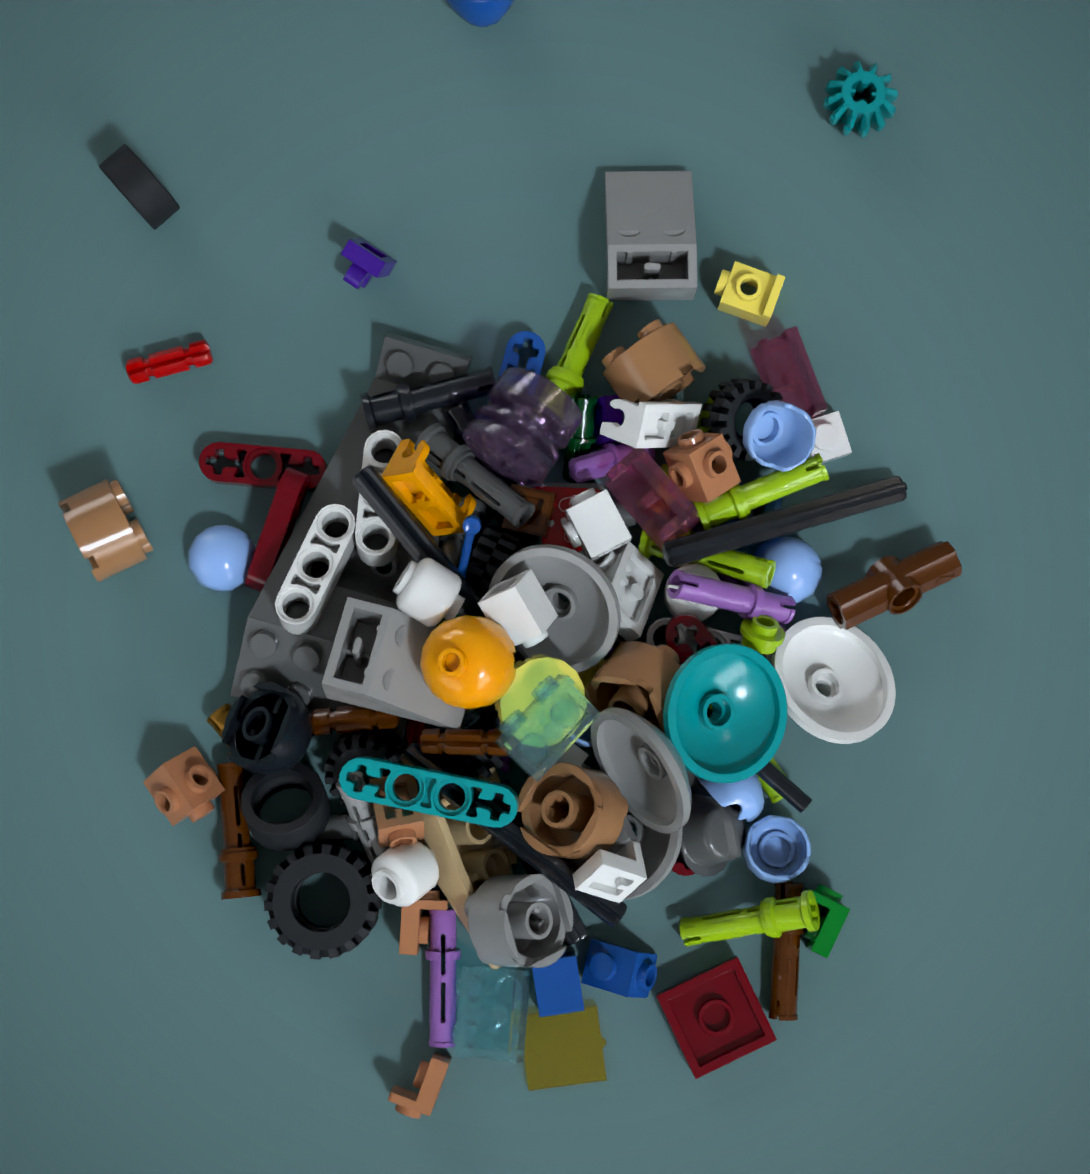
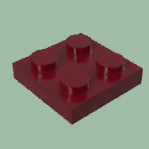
M737 956L731 957L656 993V997L695 1079L777 1040Z

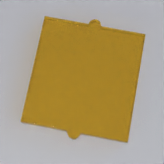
M597 1005L584 1006L585 1011L540 1018L539 1012L519 1015L523 1048L520 1049L519 1054L522 1058H525L529 1091L607 1081L603 1047L606 1046V1040L601 1037Z

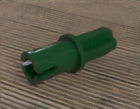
M579 393L569 395L568 424L566 432L562 433V439L566 441L562 475L565 481L571 483L577 482L570 478L568 462L572 458L589 454L591 452V444L596 443L597 436L593 435L598 397L590 396L589 398V394Z

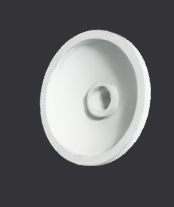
M831 617L807 618L797 622L785 632L783 644L777 646L776 651L772 653L771 664L779 674L785 689L787 713L800 727L828 742L852 744L870 738L887 723L895 705V681L886 657L869 636L855 626L848 630L840 629Z

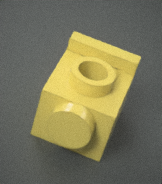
M735 261L731 272L723 269L714 294L722 298L717 310L766 327L786 277L780 274L775 276ZM745 283L756 288V293L746 295L741 291L740 285Z

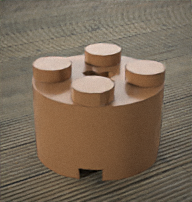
M659 319L642 328L637 333L640 340L627 350L620 346L606 355L601 361L606 368L603 376L619 399H626L637 404L639 402H661L665 399H672L695 380L691 374L693 370L702 373L706 369L705 364L675 323L662 324Z
M105 479L58 502L59 507L64 512L62 515L84 559H89L93 567L91 572L98 582L148 559L146 553L152 551L153 548L138 520L129 521L127 514L134 512L118 480L109 483L108 479Z
M622 641L618 643L585 690V705L592 719L607 708L618 707L637 713L665 734L663 708L670 682L680 668L678 654L667 645L655 647L638 641Z
M557 763L536 770L523 785L518 798V812H521L523 827H520L527 843L542 854L575 860H588L599 849L609 850L618 839L623 827L624 818L628 812L626 798L621 795L619 788L609 776L598 770L570 763Z

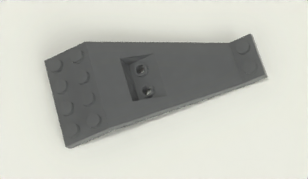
M388 332L384 338L375 378L367 393L373 396L396 390L397 384L404 383V385L409 384V388L466 374L469 371L472 356ZM362 403L248 615L230 696L239 698L243 695L248 698L253 692L258 690L252 686L259 682L273 681L299 696L304 701L311 715L315 709L332 708L333 711H337V707L351 706L352 704L326 698L322 687V680L347 597L401 611L396 604L398 595L392 590L411 560H415L399 540L396 555L391 561L393 564L392 568L367 565L360 559L355 544L317 625L310 632L296 635L285 630L279 621L275 608L276 597L318 512L330 504L344 505L351 510L356 523L359 491L352 484V479L362 470L365 442L373 434L369 430ZM461 403L417 414V419H413L414 422L411 423L401 420L378 426V430L393 431L402 440L411 439L415 444L418 437L428 426L440 423L446 428V435L456 442V436L443 414ZM381 449L374 454L373 458L380 463H389L394 451ZM426 458L425 462L449 488L450 481L441 475V469ZM417 519V521L421 524V526L426 530V532L430 535V537L435 541V543L440 548V536H432L431 533ZM333 522L326 527L324 533L333 538L341 537L347 532L348 526L342 522ZM372 534L365 540L364 545L372 550H380L388 544L389 540L384 535ZM321 561L312 562L306 568L305 574L312 578H319L327 573L329 566ZM295 601L287 607L285 614L293 619L302 618L307 614L310 606L303 601ZM400 717L398 726L389 729L386 737L391 739L396 734L401 739L399 746H401L409 719ZM374 726L373 732L379 733L380 729L378 726Z

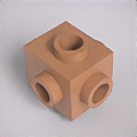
M694 429L680 435L677 438L678 444L663 452L669 467V478L677 487L680 497L684 501L709 503L741 482L732 459V449L722 433H703L701 429Z
M196 746L163 763L143 781L154 798L156 807L167 817L172 826L188 817L192 823L199 821L215 809L212 801L225 791L218 780L216 772L207 764Z

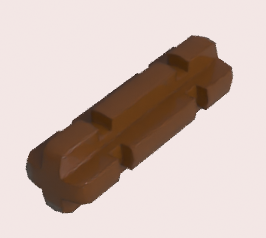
M356 705L337 707V711H333L332 708L315 709L311 715L313 733L318 736L331 735L332 730H336L338 734L374 730V726H378L380 730L392 729L398 726L400 720L399 716Z
M425 728L421 731L420 749L421 752L426 754H442L445 751V754L485 755V752H488V755L506 756L511 748V737L505 730H489L486 733L482 729H446L444 732L440 729Z

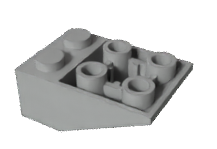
M692 171L605 172L606 298L609 301L694 300L697 291V242Z
M347 597L322 680V687L326 698L447 729H461L466 710L447 705L435 697L423 680L420 667L422 646L431 631L438 627L437 625L427 627L406 613L394 608Z

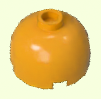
M464 615L448 619L431 631L422 646L420 667L423 680L431 693L447 705L464 709L492 705L507 693L515 679L516 668H514L515 660L513 653H516L514 642L505 629L489 618Z

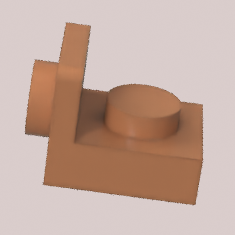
M402 774L396 778L394 790L400 798L411 800L418 795L414 776ZM388 776L369 780V783L382 785L378 791L379 795L385 796V782ZM372 803L380 847L390 846L391 848H396L402 844L413 845L417 841L424 839L423 813Z
M431 889L411 906L402 907L399 954L417 955L420 951V944H428L430 917H422V909L448 910L449 901L447 898H440V890Z
M435 1051L430 1062L421 1061L412 1086L420 1089L419 1094L394 1085L387 1100L395 1103V1110L405 1116L420 1119L421 1114L430 1116L452 1057Z

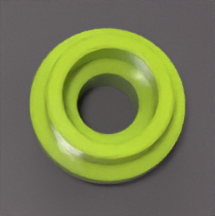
M760 614L758 617H753L752 620L744 619L740 627L742 644L760 654L774 653L777 646L783 644L786 635L778 621L768 615Z

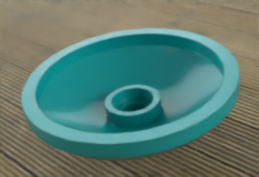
M716 644L699 650L680 666L670 682L663 708L665 735L678 750L686 770L696 777L715 783H734L755 775L768 764L778 750L786 728L787 698L779 674L763 655L749 647L736 644ZM709 704H711L713 711L711 716L708 718L707 709Z

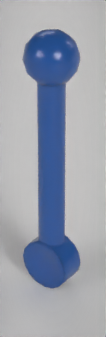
M469 515L463 521L465 538L458 571L464 578L474 535L481 529V520L475 515Z

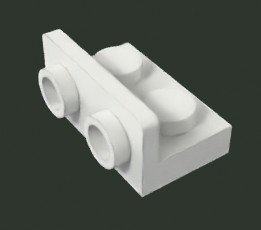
M629 542L593 561L608 577L617 594L621 612L618 634L627 642L641 637L664 576L651 561Z

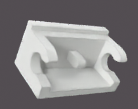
M614 399L610 402V405L624 412V422L621 426L616 422H602L599 434L634 448L673 447L678 444L677 438L680 435L697 428L702 404L698 402H682L676 399H665L661 402H639L637 404L626 399Z

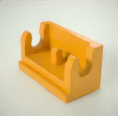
M411 439L401 440L382 473V478L432 536L465 533L463 521L467 516L472 515L476 507V499L471 494H468L464 499L463 505L459 508L461 497L457 492L452 493L425 462L430 451V446L427 442L421 440L415 450V444Z

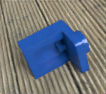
M591 939L581 983L624 997L647 998L657 978V967L655 966L657 954L637 951L600 939Z

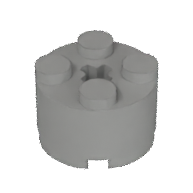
M542 874L493 876L487 879L477 889L476 893L469 895L465 902L464 908L468 917L470 938L477 951L479 960L483 963L501 967L543 968L556 962L563 955L567 947L562 946L566 932H572L573 910L570 899L565 891Z

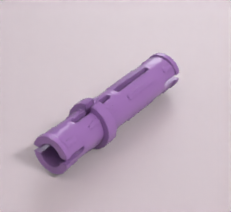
M683 570L673 571L668 580L669 585L679 586L678 589H667L668 596L672 599H681L738 612L740 617L750 620L761 614L771 616L779 623L788 624L795 615L796 610L783 607L784 605L796 606L795 599L792 596L767 592L761 586L753 583L741 586L686 573Z
M448 908V910H429L430 948L425 950V959L430 960L429 1046L436 1048L457 1046V960L461 959V949L457 948L456 912L453 908ZM442 934L445 935V971H444V972L441 971V935H442ZM442 982L445 983V1018H444V1019H441V983H442Z

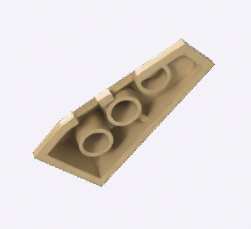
M495 766L489 769L492 776L487 779L482 774L479 775L481 780L501 782ZM474 787L478 791L482 792L481 788ZM439 795L441 803L446 808L457 809ZM423 813L424 839L419 842L429 847L434 853L439 867L437 884L469 933L468 917L464 908L468 896L476 893L477 889L493 876L513 874L512 864L517 863L516 854L506 846L494 848L492 835L478 824ZM488 964L491 969H498L501 967Z

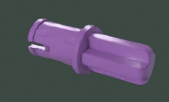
M606 443L602 446V450L572 458L568 462L569 475L577 483H584L607 475L616 478L624 470L653 463V460H655L654 448H634L624 443L619 445Z

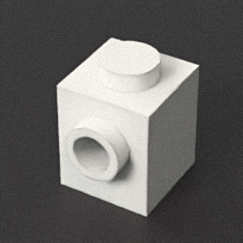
M591 488L570 499L573 507L566 510L565 515L568 522L562 524V527L573 548L582 546L586 556L591 561L631 541L632 536L607 489L596 494L594 488Z
M528 569L495 584L478 602L485 617L502 626L514 642V646L522 644L524 648L532 647L548 636L546 630L558 616L532 569Z

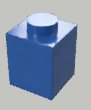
M565 949L563 955L553 964L543 968H532L539 1018L585 1011L575 951L567 953Z

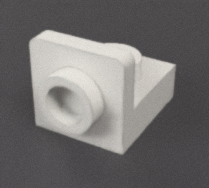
M839 411L811 419L816 429L815 447L808 458L819 453L823 460L822 463L852 453Z
M630 840L616 854L599 849L572 874L575 890L617 903L623 901L647 879L640 843Z

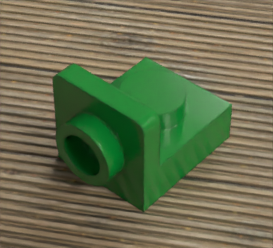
M818 884L816 890L811 891L817 903L825 906L821 915L819 914L820 927L818 931L809 932L806 928L804 937L809 939L806 948L828 958L850 909L840 904L843 895ZM804 887V890H803V891L811 890V889Z

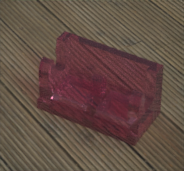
M797 326L784 330L780 336L768 340L766 337L760 340L755 348L750 350L762 383H768L774 387L772 391L780 392L783 397L780 401L791 403L804 410L811 419L820 417L825 413L828 407Z
M633 448L632 452L609 470L606 476L610 480L605 485L663 552L662 545L665 541L682 537L701 521L694 505L644 448Z

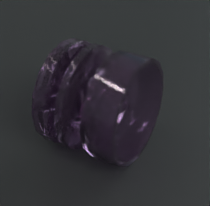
M511 367L503 371L488 394L487 401L489 405L478 408L474 420L468 423L462 437L475 456L490 469L521 485L536 487L542 485L550 471L549 468H553L558 460L559 454L557 450L567 447L579 429L583 416L580 408L571 397L557 385L541 375L526 369Z

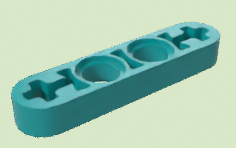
M369 756L356 757L348 761L342 767L339 774L340 786L351 798L463 822L501 828L508 825L516 817L519 810L518 796L507 785ZM361 765L367 767V775L381 778L384 776L383 768L389 769L391 772L385 782V796L378 794L382 786L379 784L368 783L364 785L362 790L357 789V781L350 779V772H356L360 769ZM410 774L418 780L420 791L414 799L404 800L396 794L394 783L399 775ZM455 783L464 790L465 801L460 808L449 809L441 803L439 792L444 785ZM473 787L482 789L478 797L479 799L492 800L496 793L503 794V802L510 805V811H503L499 818H495L492 816V809L490 807L478 805L476 807L477 815L468 813L474 800Z

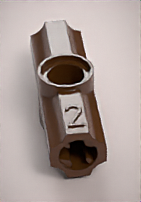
M939 541L901 560L896 556H886L876 561L869 568L865 577L827 594L826 605L836 625L840 629L848 630L887 610L894 615L909 611L920 601L923 593L960 576L962 565L957 557L956 550L948 541Z

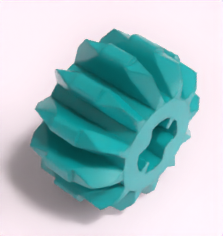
M859 60L853 63L851 72L842 66L836 71V80H829L827 82L825 91L830 96L824 99L823 109L834 111L829 118L830 125L838 124L841 121L845 123L842 130L844 136L849 135L853 127H857L861 138L868 135L870 127L880 132L886 125L885 119H891L895 114L896 108L892 102L896 101L898 90L887 87L892 80L891 73L884 74L881 77L876 75L878 71L877 62L872 64L868 71H864ZM853 97H855V98H857V99H860V98H862V97H865L868 101H867V103H866V101H864V100H860V101H858V102H855V101L853 100Z

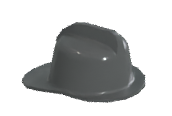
M687 771L692 805L689 820L683 826L681 853L685 863L693 873L702 877L715 876L724 870L729 860H734L741 856V849L745 840V824L743 820L737 819L739 812L735 807L731 805L722 807L699 782L697 777Z

